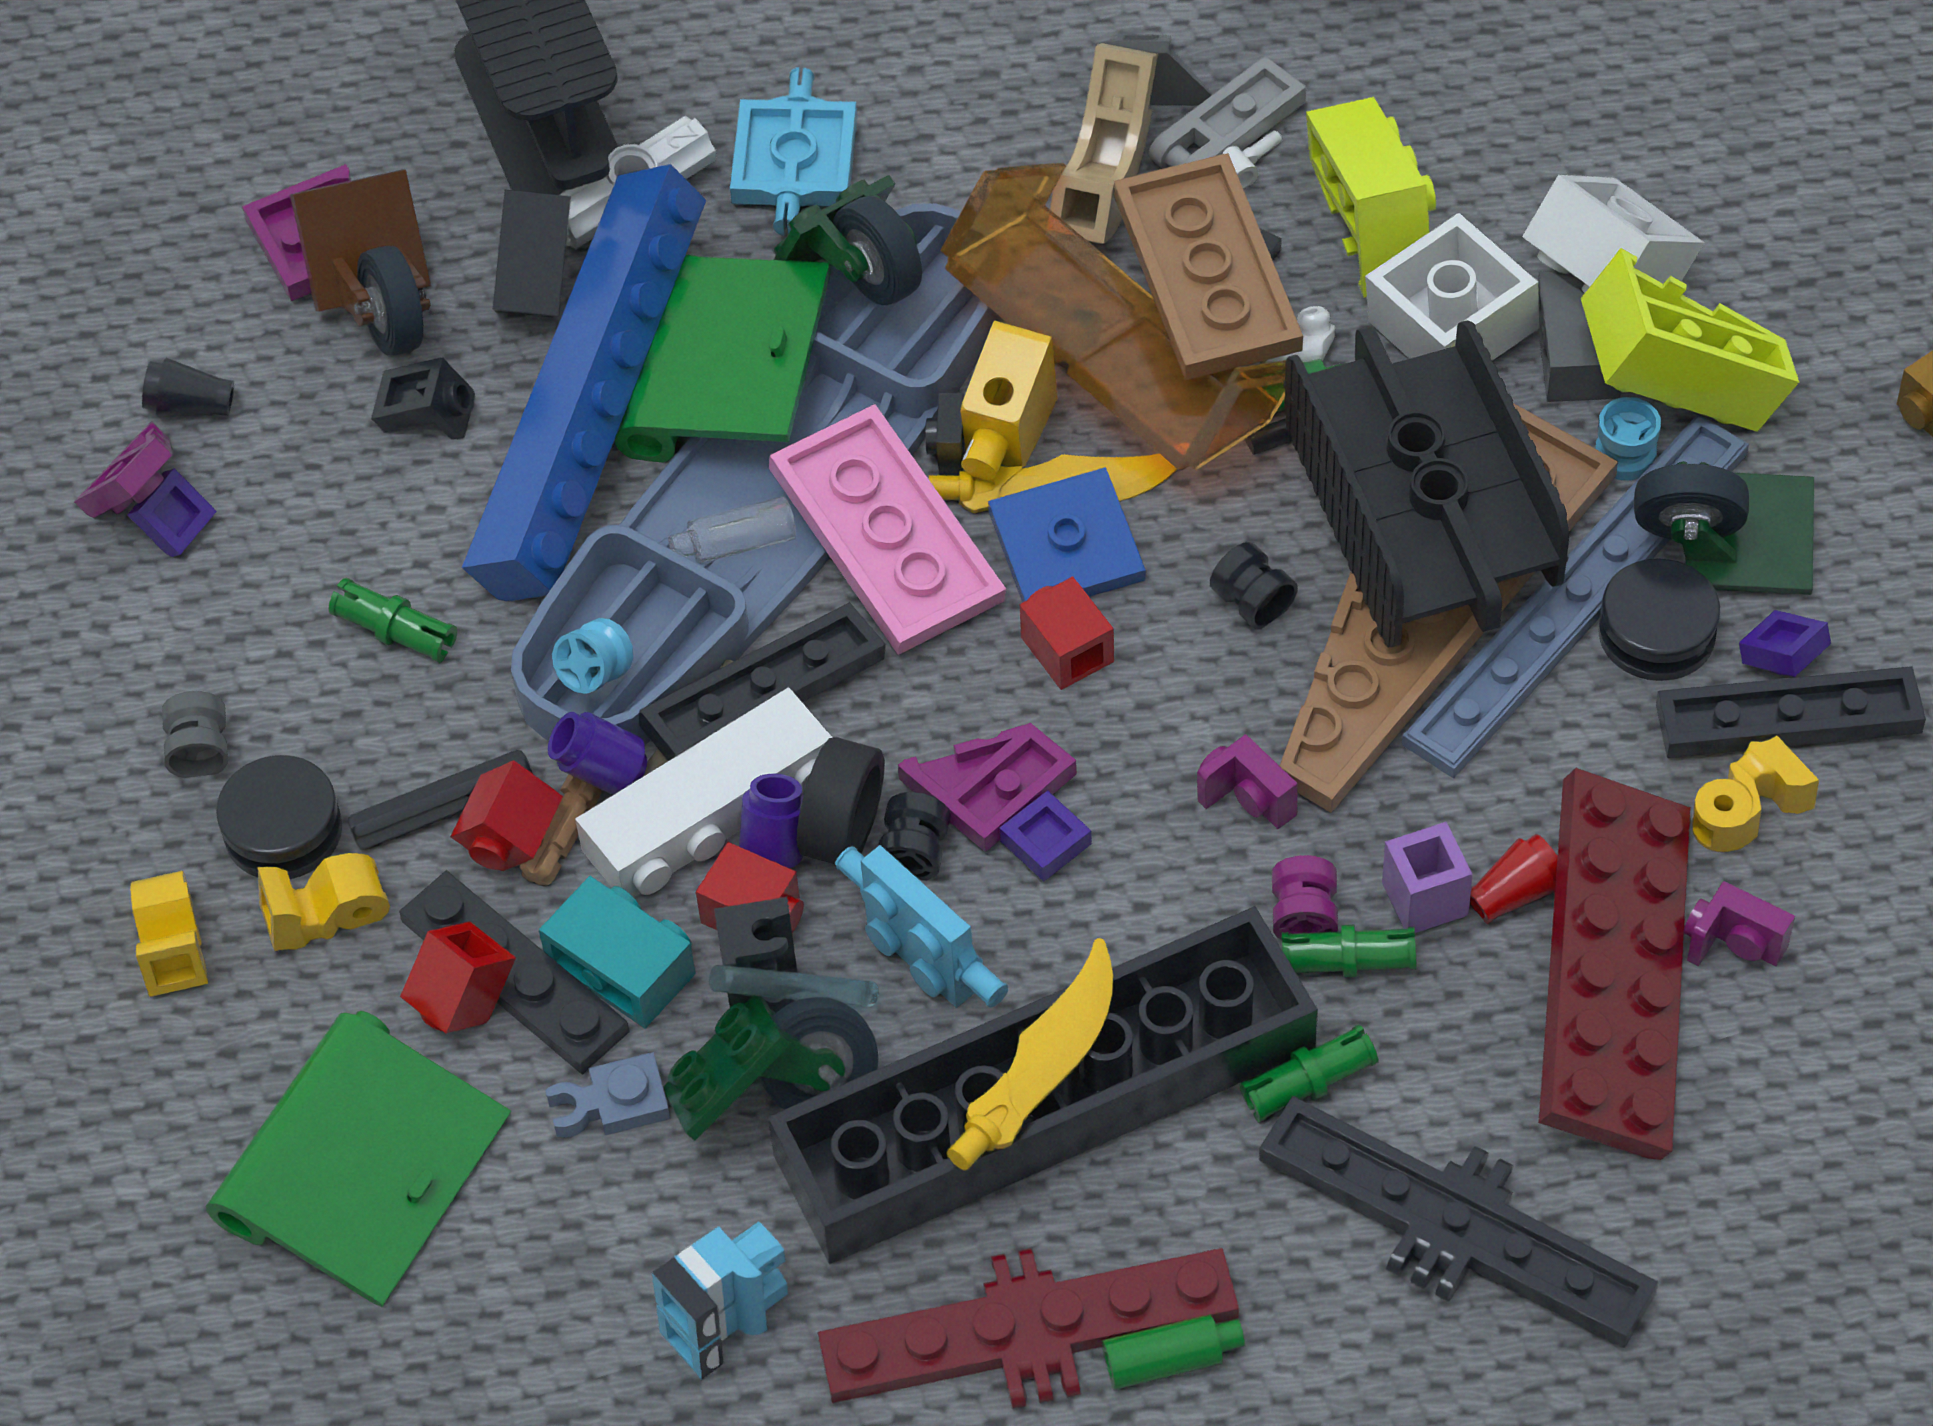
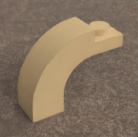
M1103 43L1096 45L1082 127L1068 165L1056 173L1046 232L1104 244L1117 231L1122 216L1114 198V181L1135 176L1139 172L1153 110L1149 109L1158 54Z

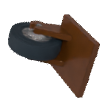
M406 169L290 194L316 312L343 307L353 314L358 326L368 325L376 345L385 355H399L419 348L423 340L422 312L429 310L431 304L430 300L426 299L424 288L431 286Z

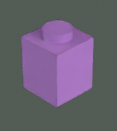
M1447 822L1385 841L1382 884L1404 929L1415 927V933L1468 916L1473 874Z

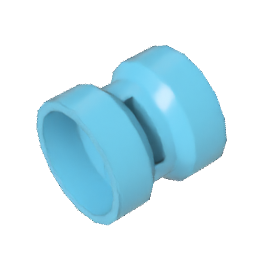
M1622 397L1612 400L1602 409L1599 415L1598 439L1596 440L1595 449L1618 461L1615 479L1630 481L1638 479L1656 460L1657 442L1661 428V418L1656 408L1649 402L1636 397Z

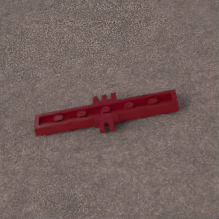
M1032 1248L1018 1250L1022 1275L1015 1277L1010 1276L1005 1253L991 1256L996 1280L983 1283L985 1297L818 1331L819 1345L831 1401L836 1403L999 1368L1003 1369L1012 1409L1026 1406V1391L1021 1381L1034 1379L1039 1403L1053 1401L1049 1375L1061 1373V1385L1066 1397L1081 1395L1072 1353L1102 1347V1340L1211 1314L1215 1323L1239 1319V1306L1224 1250L1219 1248L1060 1282H1054L1051 1269L1037 1271Z

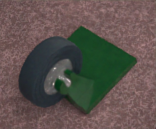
M890 175L868 185L866 180H860L852 184L838 195L836 203L823 210L818 205L806 208L789 222L788 226L791 229L789 234L773 249V253L776 255L773 260L816 262L824 258L841 271L847 279L853 282L868 299L879 305H890L908 297L917 290L922 280V264L914 232L902 220L899 214L885 202L896 185Z
M1682 461L1676 465L1652 470L1638 480L1634 492V514L1639 526L1649 533L1672 539L1682 544L1685 564L1702 573L1711 582L1715 590L1812 594L1813 476L1733 473L1724 468L1711 466L1705 462L1687 464V462Z
M755 993L745 1004L737 1003L722 1015L716 1024L715 1034L697 1052L695 1050L687 1052L674 1064L668 1074V1082L663 1086V1090L684 1132L692 1140L696 1141L758 1077L770 1098L785 1110L877 1070V1043L863 1017L843 1002L826 997H810L792 1002L776 1013L768 1007L762 997Z

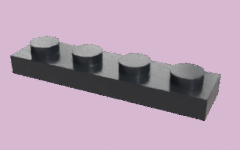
M849 602L640 709L639 726L664 757L670 761L788 687L801 702H804L884 660L886 644Z
M1913 666L1660 690L1656 700L1667 758L1746 751L1750 742H1764L1775 736H1778L1788 747L1922 734L1926 721Z
M447 870L399 911L402 923L422 940L425 939L428 931L470 921L516 957L497 1003L580 1074L583 1075L630 1032L627 1020Z

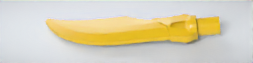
M1183 446L1163 453L1136 457H1090L1061 454L1050 461L1027 468L1022 466H1000L996 477L992 480L975 478L966 471H959V476L929 475L928 479L943 500H959V505L975 514L987 511L988 501L1106 467L1120 502L1152 490L1166 481L1180 468L1189 456L1190 450L1188 447Z
M1097 938L1094 941L1087 961L1067 990L1042 1016L1020 1034L1016 1056L1009 1071L1004 1073L998 1082L984 1095L969 1104L966 1114L968 1120L965 1124L966 1131L947 1151L949 1159L958 1168L968 1170L986 1150L993 1151L995 1148L1003 1149L1011 1146L1022 1128L1023 1121L1078 1066L1090 1051L1100 1034L1112 997L1113 972L1106 943L1102 938Z

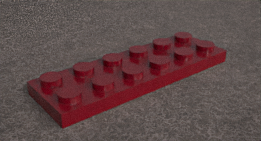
M1575 768L1563 779L1538 1123L1648 1159L1662 1160L1672 1152L1691 807Z

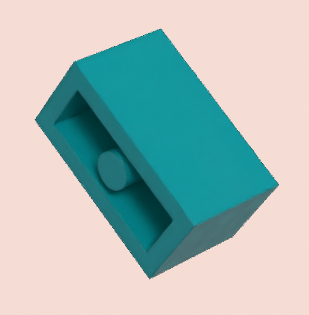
M589 876L539 929L542 948L545 953L599 998L645 1029L696 974L691 948L692 942L678 925L667 919H663L661 922L657 921L641 910L639 903L626 890L618 886H612L610 889L592 876Z

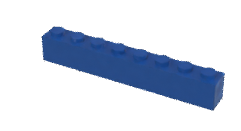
M671 164L618 175L462 565L463 570L498 600L513 601L546 596L565 569L707 201Z

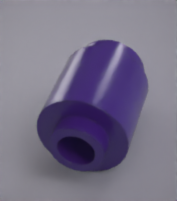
M575 712L566 713L555 725L548 742V755L551 759L557 761L561 771L611 795L618 793L642 778L647 767L645 745L641 737L590 712L580 715Z
M776 773L760 775L752 780L750 789L744 793L742 798L739 847L787 868L795 867L803 858L797 847V827L804 794L802 793L801 784L796 779Z

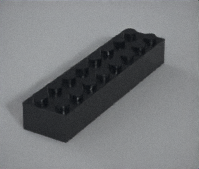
M1256 906L1113 967L1112 997L1108 1013L1100 1034L1090 1051L1078 1066L1023 1121L1022 1128L1011 1146L1003 1149L995 1148L993 1151L986 1150L968 1170L958 1168L949 1159L947 1151L966 1131L965 1124L968 1122L966 1114L969 1104L984 1095L998 1082L1004 1073L1009 1071L1016 1056L1020 1034L1042 1016L1067 988L769 1116L768 1123L774 1158L829 1265L1290 1061V1053L1303 1046L1308 1051L1316 1048L1318 1009Z

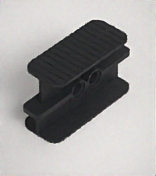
M456 0L470 33L464 35L457 42L454 49L455 61L511 190L560 195L567 190L604 179L610 171L608 156L615 148H618V145L598 100L605 98L614 90L618 76L614 61L586 1Z
M1469 320L1458 323L1455 346L1396 363H1391L1373 326L1356 330L1355 361L1308 374L1298 355L1289 356L1286 359L1283 387L1285 388L1284 406L1288 433L1291 434L1292 444L1299 453V459L1302 466L1306 469V475L1313 484V490L1320 499V505L1323 512L1325 511L1327 515V521L1334 530L1337 543L1339 542L1341 545V551L1344 558L1348 561V567L1356 578L1355 582L1358 589H1361L1363 600L1370 609L1373 621L1377 624L1379 635L1383 637L1384 644L1388 648L1401 644L1402 625L1404 623L1469 605L1482 632L1499 628L1502 613V597L1497 585L1498 582L1539 570L1542 571L1546 581L1552 587L1562 585L1565 579L1566 563L1569 558L1567 555L1569 527L1565 506L1559 498L1560 494L1557 488L1552 484V478L1549 472L1546 471L1541 456L1538 455L1533 440L1528 435L1529 432L1525 424L1523 425L1518 409H1515L1510 393H1507L1506 385L1503 379L1500 378L1495 363L1492 362L1488 349L1483 344L1480 332H1477L1475 324Z

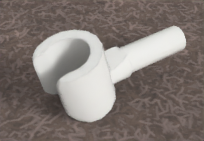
M1277 131L1270 132L1257 143L1243 151L1237 146H1231L1224 150L1223 154L1229 153L1243 189L1254 184L1258 177V169L1254 165L1257 160L1282 142V137Z

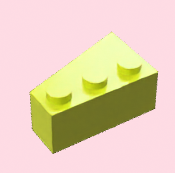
M1374 97L1306 112L1310 161L1331 214L1340 212L1352 234V237L1343 238L1342 243L1347 256L1358 254L1359 287L1363 297H1367L1365 276L1428 234V211L1436 209L1435 191L1429 175L1421 176L1412 147L1410 145L1403 146L1394 117L1386 118Z
M1620 248L1580 298L1605 384L1611 385L1621 392H1633L1661 401L1672 408L1687 409L1712 417L1723 424H1734L1758 432L1799 383L1786 340L1721 303L1718 304L1714 311H1711L1683 295L1687 284L1671 275L1664 284L1634 268L1633 266L1637 263V256Z

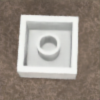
M1572 175L1557 176L1522 236L1540 250L1537 257L1544 264L1561 273L1568 274L1571 272L1583 281L1582 291L1584 293L1620 248L1637 256V263L1633 266L1634 268L1664 284L1670 275L1682 281L1704 245L1702 240L1616 178Z
M1457 213L1365 276L1369 323L1409 359L1455 346L1457 325L1459 322L1466 320L1472 321L1475 324L1478 333L1480 332L1483 344L1488 349L1492 361L1539 329L1538 281L1460 213Z

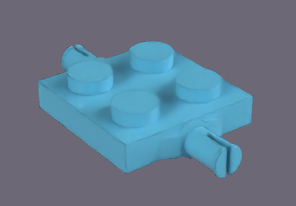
M799 67L792 69L790 72L788 96H781L771 100L740 99L730 183L732 204L776 206L773 229L778 234L784 236L786 218L788 226L789 222L799 214L800 206H830L836 203V198L841 192L851 186L857 126L856 102L825 101L811 96L814 73L810 69L803 68L801 83Z
M881 845L866 857L859 853L854 846L848 847L839 855L835 862L836 869L840 870L860 888V893L865 902L867 917L865 930L869 939L884 955L891 956L896 952L908 963L913 979L926 994L931 997L941 994L956 1008L974 993L990 1008L996 1006L1004 999L1008 992V985L983 965V960L976 954L972 945L971 926Z

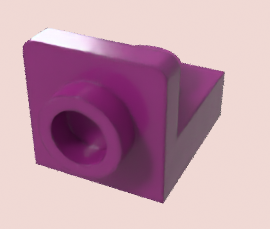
M1247 734L1243 735L1229 747L1220 746L1214 749L1202 761L1197 771L1198 802L1205 809L1212 806L1234 789L1237 800L1251 816L1258 818L1263 815L1277 829L1297 816L1298 783Z
M1723 881L1710 902L1701 898L1696 903L1686 922L1684 934L1691 937L1687 961L1699 967L1716 938L1725 941L1729 949L1737 956L1749 961L1761 959L1777 967L1789 946L1795 915Z

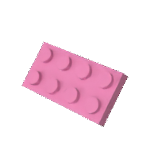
M876 404L770 455V471L898 655L1004 602L1005 586Z

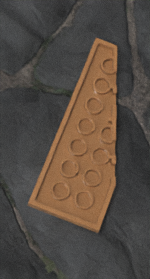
M1513 403L1515 409H1518L1521 415V421L1523 425L1525 424L1530 439L1533 440L1538 455L1541 456L1546 471L1549 472L1552 478L1553 486L1557 488L1560 494L1559 498L1567 512V522L1570 531L1616 477L1618 461ZM1350 572L1331 624V633L1324 652H1321L1315 667L1314 679L1305 704L1300 708L1280 763V767L1298 783L1299 794L1330 813L1334 811L1484 633L1479 628L1469 605L1404 623L1402 625L1401 644L1388 648L1384 644L1383 637L1379 635L1377 624L1373 621L1370 609L1363 600L1361 589H1358L1355 582L1356 578ZM1535 572L1497 583L1502 597V611Z

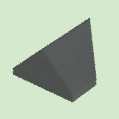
M1113 34L1110 39V45L1158 54L1149 105L1198 106L1213 95L1171 48V35Z

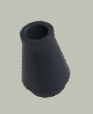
M167 357L163 363L150 361L144 378L142 407L143 409L155 410L157 417L213 414L229 416L234 397V381L221 379Z

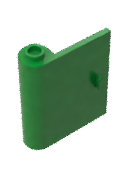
M685 255L615 436V444L620 452L631 459L663 463L673 457L679 436L789 442L831 274L830 263Z
M357 1011L355 1015L341 1013L337 1016L207 1203L206 1211L213 1221L225 1231L254 1245L263 1244L268 1237L368 1301L383 1307L503 1126L511 1110L391 1036L388 1027L374 1015L365 1011ZM408 1194L412 1198L411 1202L408 1200Z

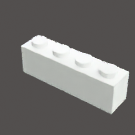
M788 687L575 818L581 850L611 887H621L633 897L640 893L643 895L653 894L666 885L672 873L693 860L705 861L713 857L720 851L728 838L740 831L742 798L744 793L750 789V783L756 777L771 773L790 776L801 784L802 793L804 794L814 762L823 745L832 736Z

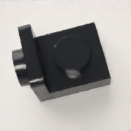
M443 357L384 370L371 419L384 433L435 422L450 439H461L466 434L470 414L474 406L475 392Z

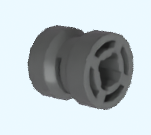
M187 691L167 699L162 706L163 730L168 735L164 742V766L167 770L182 778L213 775L223 771L228 764L227 740L221 734L226 728L225 704L221 698L208 692Z

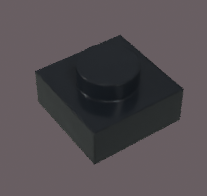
M939 393L938 418H926V454L937 455L939 475L959 476V471H964L961 462L964 457L965 443L960 412L964 399L963 393Z

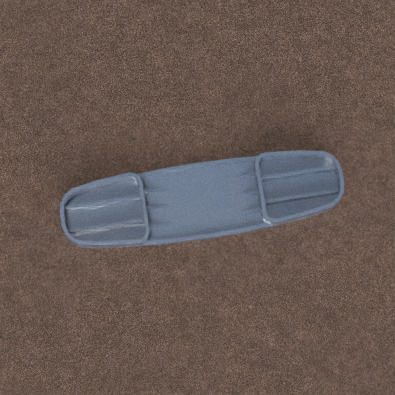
M937 203L912 204L895 210L902 220L911 227L916 237V245L922 264V280L917 290L911 295L890 305H879L868 299L853 282L830 264L831 274L790 441L776 442L690 437L619 525H608L599 528L587 537L541 602L512 651L511 674L519 708L525 722L533 730L549 741L555 725L566 713L575 712L580 715L590 712L641 737L644 745H646L651 739L639 726L640 709L718 670L725 660L736 661L797 597L829 560L830 556L770 471V455L876 404L910 454L913 455L926 437V418H938L939 393L958 392L978 362L993 322H1001L1011 305L1009 251L997 232L978 219L957 209ZM598 618L610 619L619 624L629 636L633 646L634 657L631 668L625 675L606 682L603 687L587 694L574 692L563 684L553 667L552 652L554 645L561 636L580 629L584 624Z

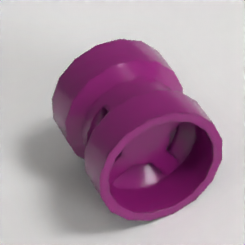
M1312 855L1293 856L1278 862L1272 869V893L1279 900L1273 908V933L1276 937L1282 940V932H1289V934L1338 932V908L1331 901V898L1337 893V869L1333 863Z

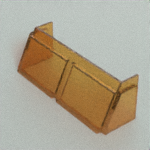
M1060 162L1000 167L996 170L984 171L940 250L948 257L945 269L1008 324L1051 336L1054 363H1059L1062 360L1068 363L1067 374L1178 470H1184L1189 466L1195 470L1199 469L1266 426L1272 420L1285 398V388L1283 385L1286 360L1236 367L1185 380L1153 296L1045 206L1067 165Z

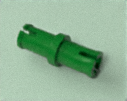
M347 577L343 578L337 585L338 589L345 592L344 596L335 591L331 595L328 608L331 615L344 618L375 632V639L384 644L392 645L395 641L431 657L438 663L443 662L448 654V651L441 649L442 645L452 648L455 644L458 632L455 625L446 624L411 608V602L399 595L388 598L354 583L353 580Z
M1355 924L1341 925V932L1297 934L1282 932V951L1295 973L1343 971L1344 978L1357 977V971L1405 968L1417 970L1415 927H1408V929L1355 931Z
M1358 1024L1352 1027V1030L1310 1051L1303 1046L1290 1053V1061L1250 1081L1246 1080L1240 1083L1239 1086L1243 1099L1250 1111L1255 1109L1256 1112L1253 1115L1257 1122L1260 1123L1266 1117L1284 1109L1292 1096L1300 1100L1310 1096L1315 1101L1328 1094V1086L1368 1066L1379 1063L1375 1047L1368 1034H1365L1364 1028Z

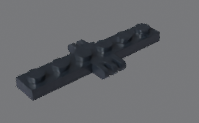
M1292 1096L1259 1147V1161L1403 1234L1387 1263V1271L1401 1276L1412 1257L1415 1256L1421 1260L1413 1272L1411 1283L1425 1289L1436 1270L1440 1269L1445 1273L1438 1282L1435 1296L1449 1302L1467 1272L1471 1269L1622 1348L1626 1347L1656 1295L1658 1281L1509 1206L1512 1191L1504 1188V1185L1512 1172L1513 1164L1500 1158L1486 1179L1479 1174L1486 1164L1489 1152L1475 1146L1463 1166L1450 1161L1442 1172Z

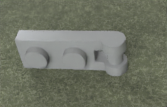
M1264 56L1162 132L1153 141L1149 149V158L1164 169L1221 155L1225 149L1231 146H1237L1242 151L1306 103V86L1268 57ZM1195 143L1200 148L1191 154L1186 148Z

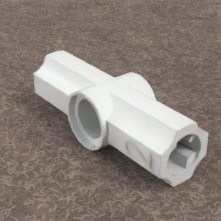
M684 116L640 145L628 144L615 148L608 156L610 171L604 179L567 190L560 194L562 196H571L566 246L569 245L576 250L593 239L618 175L671 164L687 179L714 162L716 150L709 139L708 132L696 119L692 120Z

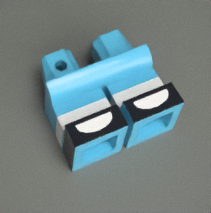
M757 1222L733 1240L718 1226L652 1272L659 1331L701 1380L724 1364L722 1340L737 1329L750 1335H757L767 1331L765 1311L788 1295L787 1282L783 1278L782 1273L777 1269L778 1266L785 1262L784 1249L760 1222Z

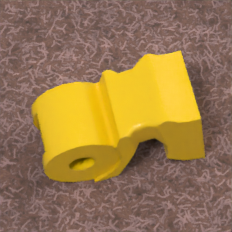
M1778 736L1764 742L1752 741L1749 743L1744 755L1737 762L1729 765L1728 779H1715L1705 783L1698 790L1692 818L1693 835L1698 843L1709 850L1716 852L1739 850L1758 836L1761 816L1760 796L1771 798L1784 813L1800 814L1815 808L1819 779Z
M346 853L325 858L313 872L305 888L296 890L292 888L286 870L277 867H258L259 905L274 951L296 950L305 947L311 940L333 938L338 927L352 930L382 920L387 915L390 905L386 893L383 892L375 860L369 855L360 853Z
M184 871L131 882L132 910L140 943L136 945V958L149 997L208 984L206 964L200 948L202 944L201 936L195 920L192 898Z

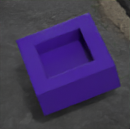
M175 468L164 471L161 474L164 477L161 484L147 498L136 504L127 514L165 554L171 557L181 555L217 512Z
M1774 610L1739 642L1742 664L1769 670L1779 675L1796 677L1831 645L1828 622Z
M1048 790L999 828L1000 842L1043 882L1092 844L1091 830Z

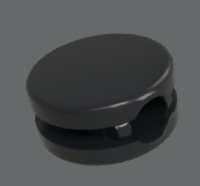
M1661 558L1646 559L1632 563L1617 572L1605 588L1598 627L1601 646L1615 665L1633 676L1653 681H1667L1685 677L1698 670L1708 660L1714 649L1720 618L1719 598L1711 582L1698 570L1685 563Z
M275 755L252 761L236 771L227 780L218 797L216 815L226 850L240 869L258 878V867H277L286 870L289 879L301 877L315 870L325 858L330 857L339 843L342 833V816L333 785L322 769L303 758Z

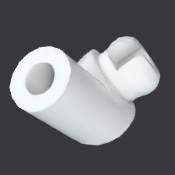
M1320 306L1303 309L1297 316V322L1303 334V351L1261 361L1263 370L1286 366L1287 357L1298 355L1302 362L1315 359L1323 361L1335 338V327L1330 324L1329 312Z

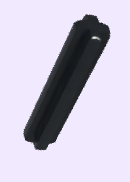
M514 750L353 813L348 817V824L353 839L361 850H367L461 813L481 774L513 760L533 774L530 763L522 750Z

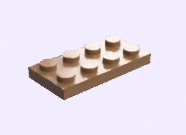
M1229 153L1114 181L1115 201L1185 380L1303 351V334Z

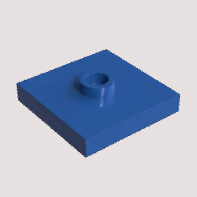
M1106 467L988 501V512L1022 603L1040 588L1055 586L1072 576L1088 596L1145 581V567Z

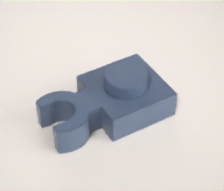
M654 1052L589 1068L592 1085L580 1087L574 1083L561 1082L545 1090L549 1107L565 1103L576 1107L570 1115L553 1119L557 1137L575 1136L581 1133L588 1126L589 1122L598 1119L602 1121L605 1135L670 1119Z

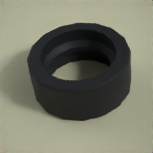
M838 737L829 738L826 741L812 767L800 808L797 827V847L801 855L835 864L839 855L848 847L854 846L859 853H862L872 829L882 793L885 758L881 749Z

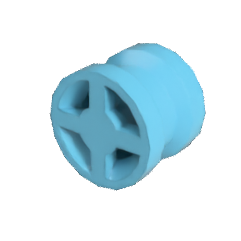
M605 618L592 620L584 624L580 629L561 636L555 643L552 652L553 667L558 678L569 689L583 694L593 692L603 687L606 682L625 675L631 668L634 658L633 646L628 634L619 624Z

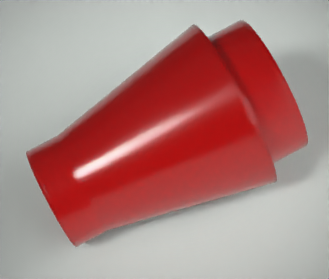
M1538 834L1533 835L1526 841L1518 838L1477 884L1471 887L1469 904L1485 923L1489 924L1501 915L1555 893L1557 854Z

